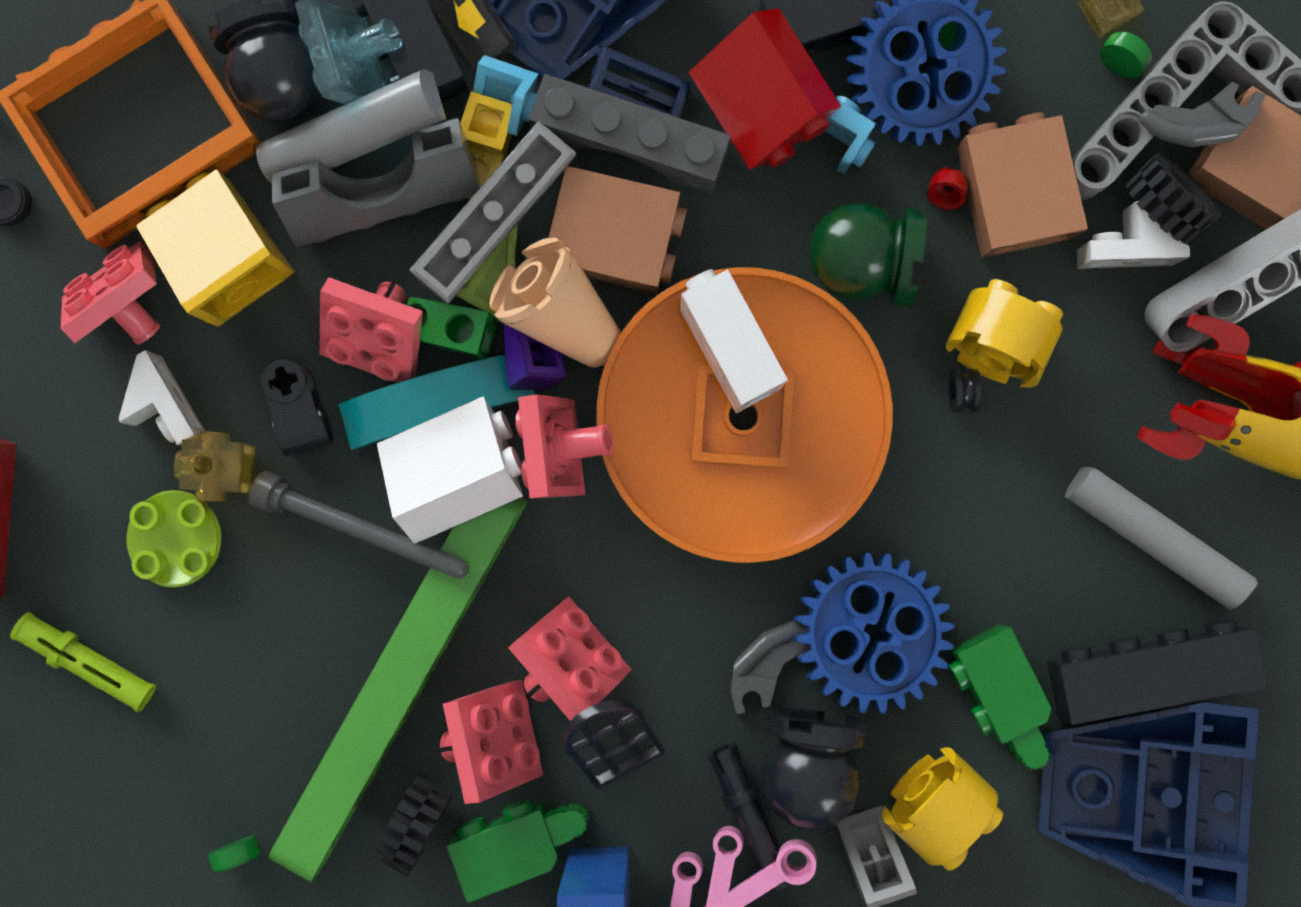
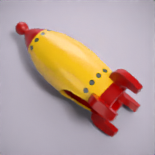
M1191 314L1186 326L1211 337L1215 342L1213 349L1197 346L1186 352H1175L1169 350L1159 339L1153 349L1154 353L1182 364L1183 366L1179 370V374L1240 401L1248 407L1249 411L1202 399L1196 401L1192 407L1177 402L1170 413V420L1178 425V429L1169 433L1141 426L1137 434L1140 440L1157 451L1182 460L1191 459L1200 454L1207 441L1250 463L1301 480V362L1287 365L1266 358L1246 355L1250 340L1249 335L1242 327L1230 321L1205 315Z

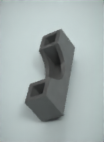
M547 74L543 76L528 119L531 129L540 121L570 148L576 150L592 148L613 152L653 168L669 181L713 195L731 137L729 134Z
M458 118L426 127L411 134L409 151L404 160L395 169L379 177L369 179L348 178L331 171L319 160L272 174V204L296 248L311 243H322L331 237L354 230L369 229L378 223L404 215H415L424 209L447 202H458L474 195L480 189L477 166Z

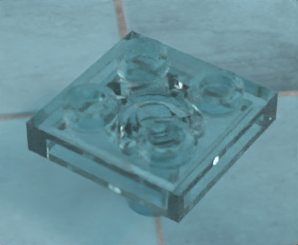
M300 0L295 3L300 20L298 26L299 33L303 42L308 47L314 66L313 80L318 90L322 93L323 98L347 104L386 86L377 58L392 50L400 49L402 46L401 38L391 39V37L400 34L392 20L384 18L379 23L368 27L365 17L361 19L358 14L323 0Z

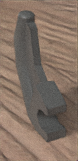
M1231 82L1214 98L1195 109L1156 105L1152 110L1146 109L1140 117V124L1161 141L1189 148L1230 142L1236 139L1258 116L1266 94L1256 91L1248 98L1246 106H1240L1235 101V93L1239 84Z
M790 621L762 632L734 661L730 693L736 715L746 713L742 699L749 691H755L760 695L763 708L771 706L777 677L784 663L808 650L807 644L793 641V636L806 632L805 625L799 624L796 621Z

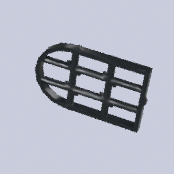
M626 700L603 701L586 708L568 723L563 733L567 754L574 759L596 789L665 753L662 744L645 720L642 710ZM625 711L630 712V714L622 718H616L613 712ZM604 714L610 724L597 731H591L586 722ZM638 719L645 731L635 736H629L623 726ZM580 728L586 737L571 744L573 735ZM611 732H617L623 742L611 749H604L598 739ZM650 737L655 746L640 753L635 744ZM586 745H592L599 755L584 762L577 753V750ZM624 750H629L633 758L617 766L611 757ZM599 763H606L610 770L597 777L590 770L591 767Z

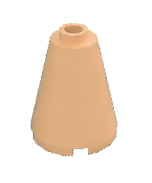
M557 238L542 239L528 246L521 252L527 259L517 269L509 264L493 287L489 304L490 308L496 312L494 315L500 322L590 368L605 366L611 349L620 336L621 331L568 246L564 245Z

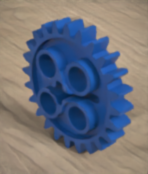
M892 0V7L884 2L877 1L875 8L880 17L877 20L863 17L861 22L869 31L867 36H852L851 39L862 48L861 54L847 57L848 62L859 65V72L849 76L847 82L862 86V89L852 97V100L856 103L869 102L862 115L870 120L880 116L876 130L883 134L894 126L892 139L902 143L910 132L911 143L916 146L922 145L926 133L931 143L940 145L943 138V130L949 136L957 139L960 137V122L971 127L977 126L972 112L975 109L986 112L991 110L989 104L983 98L986 93L1000 94L1001 89L991 83L992 76L1006 73L1005 68L994 65V58L1004 54L1006 48L993 46L991 42L1002 30L999 27H985L986 22L992 15V11L982 9L974 13L978 0H962L961 2L960 0ZM920 21L925 23L923 38L918 32V23ZM951 22L955 29V39L949 47L943 49L939 43L938 34L945 23ZM903 31L909 41L908 49L902 57L895 59L890 50V43L897 33ZM927 57L933 58V66L926 68V73L919 72V64L926 62ZM957 72L961 78V86L954 96L948 97L944 90V83L951 73ZM910 81L915 89L914 98L908 105L900 107L897 101V92L904 83ZM930 93L934 97L935 102L932 108H929L927 105Z
M861 553L859 567L856 566L851 557L842 558V573L833 566H826L824 568L828 579L826 584L816 579H812L809 582L817 593L815 598L800 597L799 599L804 606L809 608L808 615L794 616V621L806 626V632L793 636V641L807 644L808 650L802 652L797 659L800 662L814 663V667L806 675L809 680L825 678L820 689L821 694L828 696L836 689H839L837 704L843 707L854 696L855 708L862 713H865L870 700H872L876 712L881 714L886 713L888 699L891 700L896 708L905 709V693H908L915 699H923V694L918 684L924 682L936 686L938 682L930 672L933 667L947 669L948 664L938 657L939 650L953 649L954 645L941 639V633L953 629L954 624L941 622L939 615L947 611L950 606L947 603L934 604L932 599L941 588L939 585L925 588L922 586L927 575L925 570H918L909 576L910 561L907 559L900 560L893 569L891 554L887 553L881 554L876 566L870 553ZM859 586H864L868 589L872 599L870 607L863 613L855 611L850 600L852 592ZM888 592H891L893 595L891 604L886 607L881 616L885 602L884 597ZM904 607H908L915 617L914 627L906 634H902L897 629L895 623L896 614ZM866 624L876 625V629L882 633L879 641L870 640V636L864 632ZM844 630L851 638V650L844 657L837 658L831 651L830 642L835 633ZM865 649L862 668L860 672L855 673L853 666ZM889 652L895 659V669L889 677L881 679L875 670L876 659L882 653Z

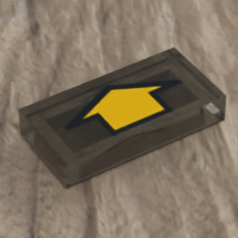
M428 0L475 73L477 71V64L484 55L501 60L517 46V43L488 0Z

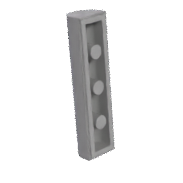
M422 69L259 143L256 149V156L262 173L272 184V174L317 160L328 169H332L445 120L446 116L433 72Z
M538 121L410 268V272L431 292L449 304L576 157V152Z
M1082 466L1068 486L1065 493L1067 499L1227 609L1231 610L1238 607L1257 586L1258 582H1256L1257 579L1096 468Z

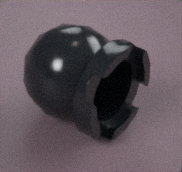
M239 0L222 8L215 14L218 24L216 26L208 25V31L214 48L219 53L227 55L224 65L226 86L242 109L256 119L278 122L295 120L315 105L324 85L322 60L313 44L303 35L307 32L309 20L304 5L300 0H282V3L261 4L260 0Z
M780 707V712L769 710L767 731L771 735L778 737L780 741L768 752L761 773L764 794L773 812L788 825L814 831L835 826L853 810L860 792V766L851 750L862 748L867 744L869 724L851 716H846L845 725L824 721L825 711L792 707Z

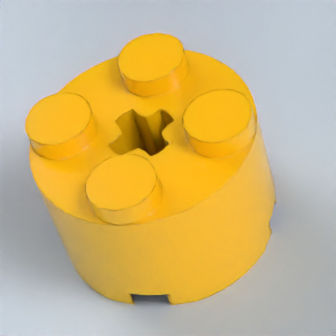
M993 279L988 287L976 288L970 292L946 343V349L950 353L956 348L960 351L957 358L959 363L968 369H978L980 375L988 379L1006 384L1011 376L1023 379L1020 387H1035L1038 385L1063 331L1060 320L1064 313L1060 308L1044 301L1033 302L1017 295L1018 289L1015 286L1002 280Z
M944 747L939 750L945 756L934 760L928 754L917 761L900 778L890 793L896 799L892 811L884 806L882 819L890 829L928 864L933 866L942 865L947 871H951L962 864L968 854V848L981 834L985 835L992 832L1000 824L1003 818V811L997 807L998 794L996 790L952 748Z

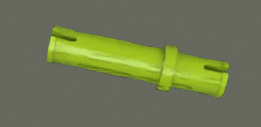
M31 612L25 613L11 631L10 638L12 640L18 641L46 657V664L54 669L65 668L94 687L130 706L137 713L147 705L156 690V685L148 683L114 661L78 642V635L71 631L63 633L35 617Z

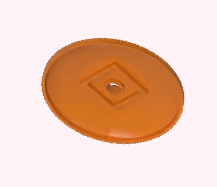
M734 267L713 271L715 275H718L727 269L729 270L788 379L778 392L751 405L757 415L755 425L748 430H738L730 423L729 411L732 406L680 311L681 294L687 290L685 283L693 277L680 281L649 301L621 332L611 349L600 380L596 423L597 426L608 424L613 434L614 450L612 455H602L610 478L620 496L646 526L675 546L693 554L720 561L755 563L784 558L809 549L827 539L856 514L876 485L886 462L893 426V404L886 369L875 344L857 318L842 303L821 288L796 276L769 269Z

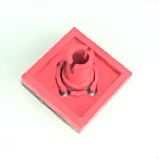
M139 241L130 248L126 245L116 248L103 260L102 263L105 265L103 268L90 277L86 273L79 275L64 288L61 330L74 343L111 317L129 334L136 345L147 341L160 328V324L136 300L156 285L153 255Z
M328 277L320 290L319 355L328 357L338 364L350 365L375 374L386 381L399 383L412 379L417 374L423 311L405 305L407 294L397 284H395L390 296L387 297L386 294L391 287V282L381 283L377 288L376 294Z
M537 394L518 397L519 410L516 414V428L520 438L523 439L525 454L521 474L525 487L529 489V498L586 495L582 458L612 455L614 439L610 426L608 424H601L596 427L578 429L575 399Z
M569 596L508 647L529 672L524 679V687L527 693L538 684L542 687L531 698L538 702H544L551 698L570 721L586 708L600 703L632 670L622 659L618 650L610 645L592 624L587 614Z
M522 680L506 682L443 703L448 731L441 737L440 748L452 746L453 750L445 751L441 754L446 761L456 762L465 804L480 803L543 776L540 753L535 740L529 704Z

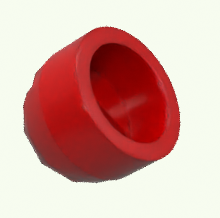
M944 167L937 170L929 183L927 191L929 201L941 209L952 210L959 208L966 200L968 192L967 176L959 169L956 171ZM944 185L952 186L953 191L943 190Z

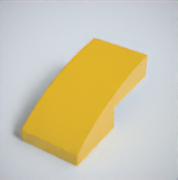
M471 91L460 124L477 166L481 188L505 160L512 135L507 133L512 104Z

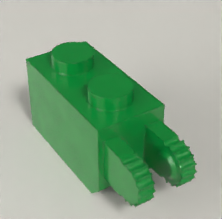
M999 624L948 650L954 661L948 665L949 672L961 692L968 689L976 706L970 709V713L980 733L983 736L990 734L993 739L1001 744L1006 743L1009 751L1013 752L1012 756L1016 758L1015 760L1017 762L1020 761L1021 764L1030 770L1032 768L1035 770L1038 768L1043 769L1044 765L1047 766V761H1050L1048 759L1050 755L1048 753L1049 748L1045 747L1046 742L1038 727L1048 722L1052 708L1012 628Z
M526 799L502 810L504 817L485 823L484 817H478L455 828L457 835L451 838L446 847L467 903L552 871L561 845L572 841L574 837L578 838L579 835H583L584 831L587 830V819L590 816H588L589 810L585 809L586 806L581 805V802L578 804L575 801V803L570 802L568 806L564 804L547 810L544 801L531 805L530 800Z

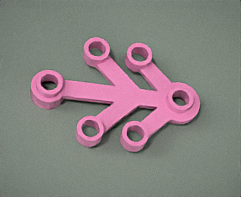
M724 826L720 828L713 840V850L716 855L707 903L704 907H744L784 881L793 885H801L808 882L814 876L817 866V855L814 848L803 840H789L780 847L775 862L729 890L735 858L742 851L744 838L736 827ZM725 835L732 836L737 842V847L734 850L724 849L720 844V838ZM794 851H799L805 855L807 861L802 866H794L790 863L788 855ZM684 852L676 858L673 864L672 874L675 884L670 907H690L693 884L699 881L704 869L703 861L696 853ZM682 862L692 863L696 868V874L693 876L684 875L679 865Z

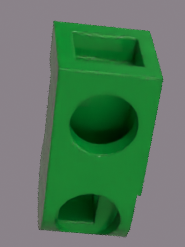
M408 298L407 306L423 311L420 343L437 346L440 349L467 355L479 360L490 358L499 321L491 313L427 299Z

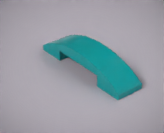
M504 354L402 381L338 404L350 449L354 451L375 445L483 396L492 410L519 403L518 397L536 395L535 390L509 389Z

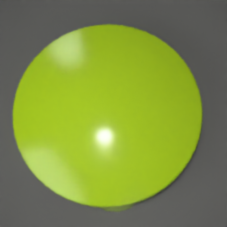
M179 490L157 493L133 506L130 511V522L127 529V549L132 561V570L136 576L165 587L190 585L204 577L215 564L221 549V528L211 507L198 496Z

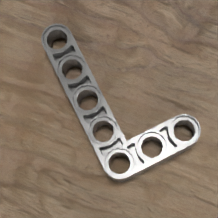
M1224 1L1214 3L1185 30L1072 158L1081 200L1093 198L1114 182L1153 138L1154 135L1140 124L1142 113L1146 109L1152 110L1145 101V94H1151L1156 97L1160 105L1180 107L1212 71L1227 85L1231 82L1239 84L1236 91L1239 95L1251 86H1254L1281 104L1299 113L1301 112V59L1237 5ZM1208 24L1216 26L1221 31L1222 39L1212 35ZM1245 55L1255 59L1258 70L1251 68L1247 64ZM1176 59H1182L1187 62L1191 69V75L1185 74L1178 68ZM1283 86L1292 91L1295 98L1294 102L1286 98L1282 90ZM1113 129H1120L1125 132L1129 139V147L1122 146L1116 142L1113 136ZM1081 164H1088L1097 171L1098 183L1090 182L1084 178L1081 172Z
M1301 209L1160 293L1149 302L1144 315L1146 324L1169 350L1186 352L1211 338L1202 332L1186 326L1191 314L1211 316L1236 324L1301 285Z

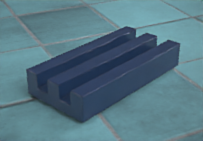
M606 46L599 49L596 66L593 67L592 79L587 88L680 118L691 82ZM608 63L676 91L675 98L606 70ZM602 82L666 107L671 111L667 113L602 86Z

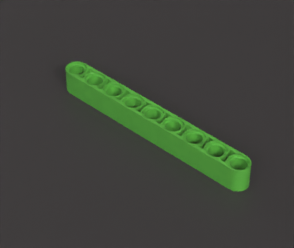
M520 497L453 527L441 551L465 560L469 566L467 575L457 579L432 568L429 569L276 840L268 859L310 883L316 879L518 522L528 499Z

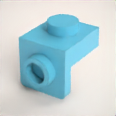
M484 55L477 64L473 92L512 104L507 133L517 136L525 122H529L528 119L537 96L535 89L538 73Z
M837 96L836 99L840 103L841 108L827 119L830 126L825 132L849 146L837 168L838 172L845 175L852 163L860 168L876 142L868 137L876 123L861 115V109L853 101L843 96Z

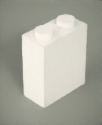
M710 269L686 282L687 290L681 294L680 311L735 413L778 392L788 379L729 270L727 269L715 275L713 269Z
M484 396L377 443L392 517L414 544L523 497L518 476L522 475V464L515 449L512 446L509 447L507 443L508 439L513 438L512 429L505 414L502 411L494 413Z

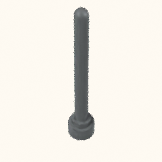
M265 470L261 472L250 489L249 504L264 512L271 514L275 511L283 512L286 509L457 579L465 577L469 571L467 562L461 558L421 542L414 544L406 536L293 492V487L287 483L285 477Z

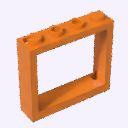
M135 0L128 11L113 20L98 23L90 30L88 36L72 46H64L55 50L49 56L47 62L31 72H23L16 75L17 80L0 90V103L84 237L103 249L108 248L138 229L136 226L147 218L146 214L153 206L162 201H172L185 192L186 185L194 177L205 172L212 173L216 169L220 173L225 174L255 155L258 144L262 142L178 9L170 0H144L142 2ZM170 28L232 126L97 210L36 112Z

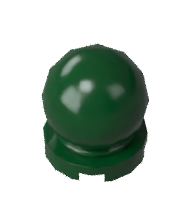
M864 202L840 205L823 217L813 230L808 249L810 264L815 277L829 293L848 300L871 299L887 290L891 294V304L893 306L912 308L919 285H912L914 262L923 263L927 234V217H924L926 210L905 207L902 218H898L895 221L883 208Z

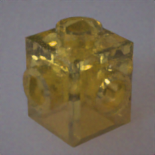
M200 431L199 440H182V450L176 453L174 460V474L176 479L179 480V489L196 491L195 500L226 502V492L249 494L253 484L255 446L230 442V433Z

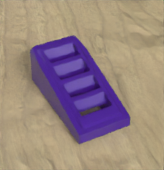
M503 323L505 369L510 390H547L566 377L560 352ZM530 346H535L536 351H530Z

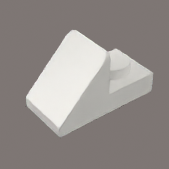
M1136 201L1123 211L1124 239L1121 232H1104L1092 235V240L1077 249V269L1174 266L1190 257V248L1187 244H1183L1181 240H1175L1170 232H1164L1160 228V224L1156 221L1153 222L1148 217L1149 214L1145 210H1141L1136 204L1138 201Z
M146 350L136 355L119 415V422L136 426L159 413L160 416L156 418V423L169 442L173 443L175 441L177 445L194 447L208 439L209 436L163 357Z

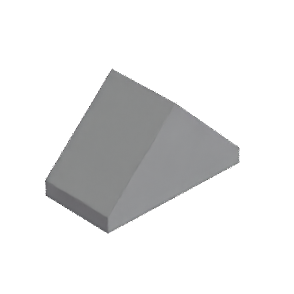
M882 805L845 817L837 823L858 891L867 907H878L917 894L916 887L893 831L883 822Z

